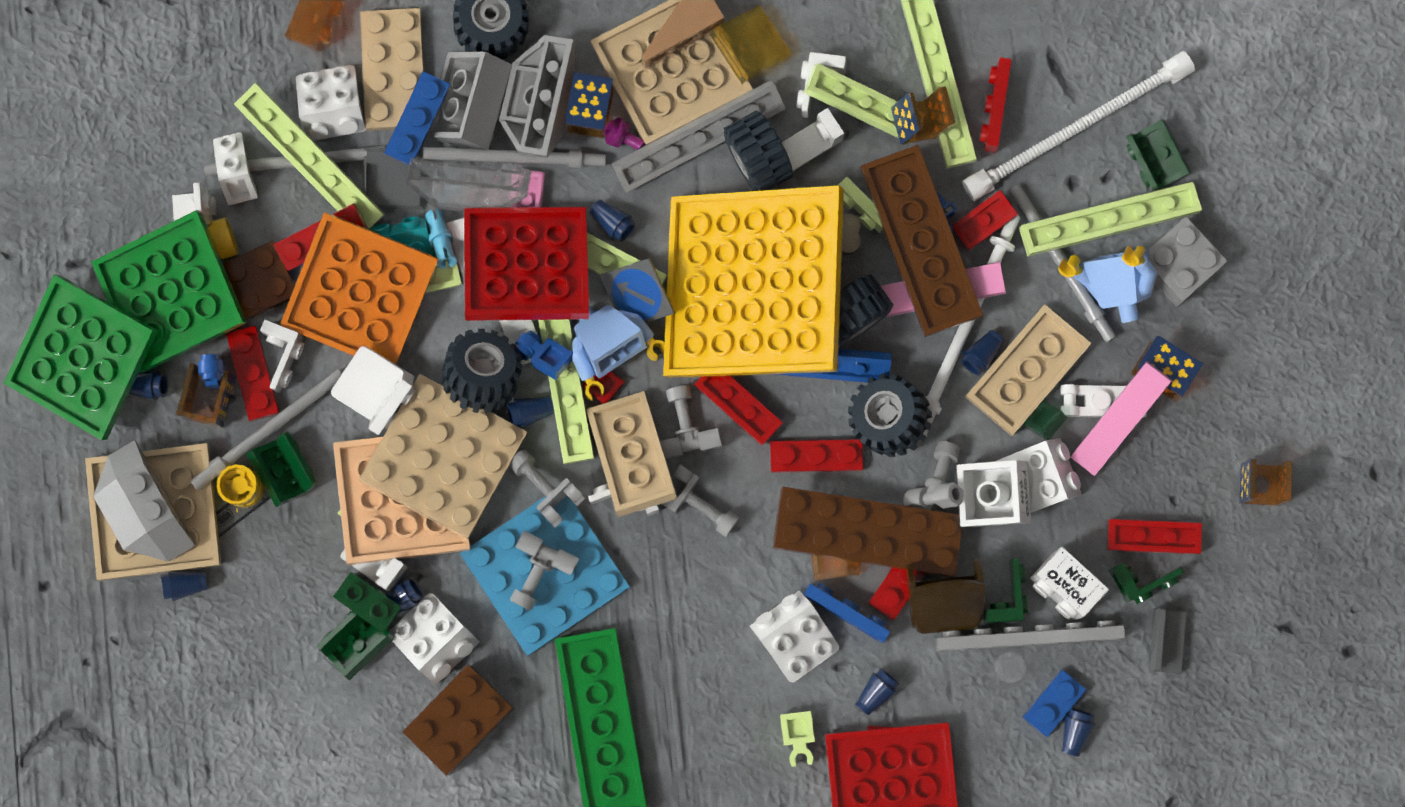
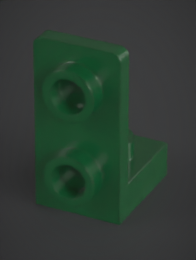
M1018 558L1009 560L1013 608H1009L1008 603L990 604V610L984 611V624L1024 620V614H1028L1027 595H1022L1021 583L1026 581L1024 564L1019 565Z
M1123 562L1108 570L1125 602L1135 600L1136 604L1152 597L1151 590L1160 585L1165 590L1180 582L1177 576L1184 573L1182 567L1177 568L1138 589L1136 583L1139 580L1131 566L1126 568Z
M353 572L348 574L333 596L337 601L382 632L388 628L401 609L398 604Z

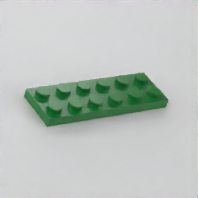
M616 628L555 639L583 807H647Z

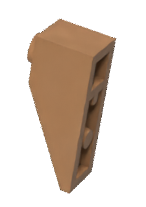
M681 0L642 55V64L645 69L723 27L724 16L714 0Z

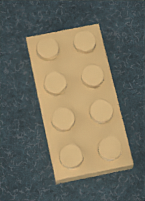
M420 8L360 11L366 131L395 130L412 92L424 71Z
M1044 304L965 398L1010 436H1013L1091 343Z
M644 391L586 409L618 517L677 499Z

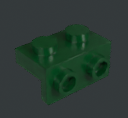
M1160 120L1136 134L1126 136L1129 142L1126 145L1127 151L1134 161L1138 160L1142 171H1140L1141 179L1148 188L1161 190L1191 174L1165 120Z
M288 431L282 433L276 440L254 448L246 454L275 507L306 495L317 485L312 469L305 462L297 442L293 440Z
M351 610L334 630L324 636L323 640L317 645V648L350 681L394 637L387 629L384 632L380 631Z

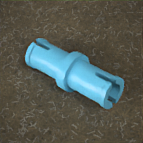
M435 209L437 215L435 220L433 210H430L425 215L430 232L428 238L430 246L435 250L438 266L446 269L445 259L447 258L449 268L457 263L452 247L453 235L447 229L444 212L440 209Z

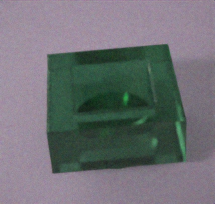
M1042 401L1023 424L1045 440H1050L1067 417L1061 410Z

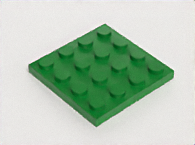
M197 210L91 262L107 302L158 330L139 371L141 374L247 323L204 217Z
M53 274L4 384L96 438L107 440L158 330L61 275Z

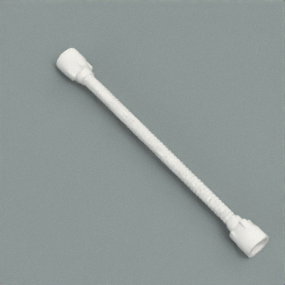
M1181 51L1163 62V68L1158 70V73L1127 90L1124 94L1117 96V98L1115 97L1111 102L1105 103L1091 113H1088V115L1078 119L1075 123L1068 125V127L1066 126L1065 129L1059 130L1052 137L1049 136L1042 140V142L1032 146L1029 150L1022 152V154L1020 153L1019 156L1017 155L1012 160L1010 159L1006 164L1003 163L996 170L990 169L985 172L984 169H981L962 181L964 190L969 198L975 202L995 190L993 185L998 183L1000 178L1010 174V172L1020 168V166L1022 167L1023 164L1029 163L1033 158L1035 159L1046 153V150L1049 151L1056 147V145L1066 141L1069 137L1085 130L1092 124L1102 120V118L1112 114L1115 110L1122 108V106L1124 107L1128 102L1134 101L1141 97V95L1151 91V89L1161 85V83L1171 81L1174 84L1195 72L1191 58L1185 51Z

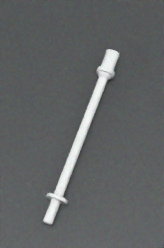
M1019 216L1004 225L999 237L991 236L989 241L995 247L987 265L1001 263L1006 251H1015L1016 247L1010 241L1021 219ZM985 298L977 299L980 308ZM975 320L959 325L928 396L925 397L930 403V406L927 408L932 411V418L927 419L931 424L936 414L939 415L942 410L939 399ZM925 430L923 434L927 436L929 430Z

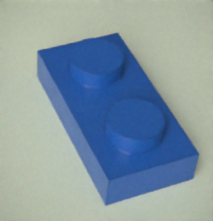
M1060 670L1022 718L1043 736L1048 737L1086 689L1065 671Z

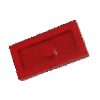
M999 190L954 223L952 227L967 249L971 251L1019 214L1003 191Z

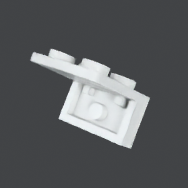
M347 65L308 72L296 77L299 118L303 130L313 141L366 131L365 120L359 102L354 66Z
M361 346L333 386L331 394L337 400L369 419L368 429L379 435L383 428H389L397 414L395 411L400 403L406 405L415 391V389L411 388L414 376L368 346Z
M1061 438L1041 442L996 461H1027L1030 513L1082 495L1080 479L1072 470L1069 462V450L1062 443Z
M800 590L795 594L785 597L781 604L771 611L761 614L750 625L754 634L766 647L789 682H796L839 650L838 643L813 605Z
M429 593L389 632L394 637L392 640L412 664L433 684L437 685L464 657L472 652L473 648L480 641L456 619L434 594Z

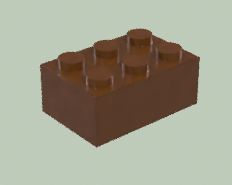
M468 664L402 733L446 776H450L515 708Z

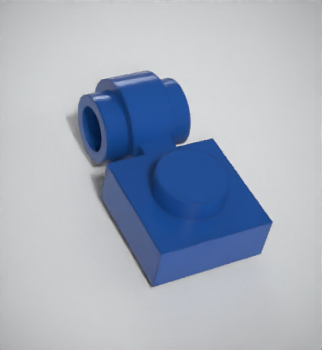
M533 331L522 333L514 343L517 346L516 353H520L524 361L531 358V366L557 380L572 362L573 352L549 337L541 345L542 339Z
M219 354L201 355V361L198 362L199 375H202V381H205V385L211 390L223 389V381L227 380L226 363L221 360Z

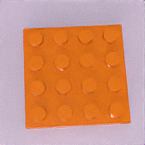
M324 212L280 326L352 356L356 354L361 346H368L397 365L436 268L438 258Z

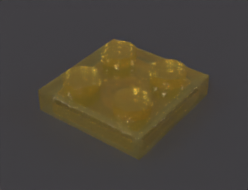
M760 5L714 28L709 34L741 84L788 60L792 55Z

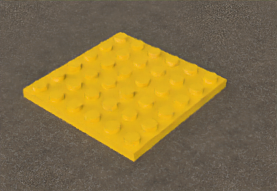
M838 185L671 197L667 296L675 313L666 316L663 376L673 378L838 371L843 187Z

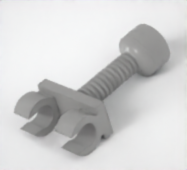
M521 450L514 455L509 468L517 476L525 474L546 496L536 508L556 527L563 521L561 516L553 509L560 501L568 496L578 506L586 498L567 478L557 488L553 487L533 466L535 458L527 450Z
M679 465L673 474L687 484V486L677 499L662 503V505L676 514L682 504L688 502L696 510L698 509V511L717 524L716 531L727 537L740 517L732 511L721 513L718 509L713 508L714 506L703 501L704 499L693 494L692 490L700 479L688 469Z

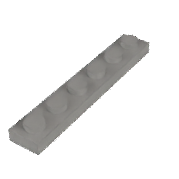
M770 80L612 163L613 169L627 193L724 142V128L757 110L768 119L786 108L775 84Z
M1115 620L1096 622V628H1085L1084 622L1068 623L1065 630H1054V626L1051 624L1037 625L1034 632H1023L1022 626L1004 628V634H992V629L973 630V636H961V631L942 632L943 638L935 640L936 651L1118 640L1125 638L1124 626H1115Z

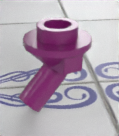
M618 117L614 121L611 120L607 123L604 129L607 145L619 148L623 142L636 150L645 146L641 138L628 132L631 125L625 122L623 118Z

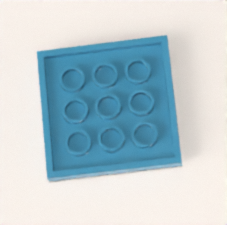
M545 496L471 545L469 551L459 553L527 656L630 588L580 511L568 496L553 508L563 519L556 527L536 508L546 498ZM523 531L542 539V544L556 551L561 549L579 558L571 576L556 568H553L552 572L545 570L532 598L537 600L532 611L510 601L515 589L521 592L535 565L529 562L532 557L531 555L516 548Z

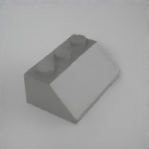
M448 52L441 80L449 83L451 86L426 138L465 149L489 150L498 114L501 111V103L508 84L512 64L487 52Z

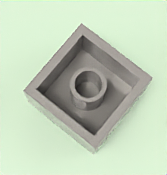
M1187 217L1182 219L1148 250L1149 260L1157 270L1155 285L1176 307L1228 262Z

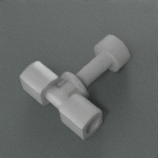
M690 385L666 390L668 403H675L681 430L675 432L676 438L660 441L665 460L684 456L683 452L701 449V452L722 448L718 428L700 432L699 427H692L687 400L692 398Z
M947 441L937 443L934 458L938 460L933 478L925 481V487L908 490L904 496V506L931 510L934 504L939 505L941 508L959 506L962 503L964 490L954 482H945L950 464H955L958 461L961 450L957 445Z
M523 531L516 548L531 555L532 557L529 562L535 565L521 592L515 589L510 601L532 611L537 601L532 596L545 570L552 572L553 568H556L571 576L579 558L561 549L556 551L542 544V539Z

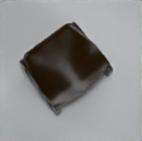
M973 558V576L915 582L912 566L906 565L912 628H916L921 634L975 629L980 626L981 621L984 620L985 584L979 558Z

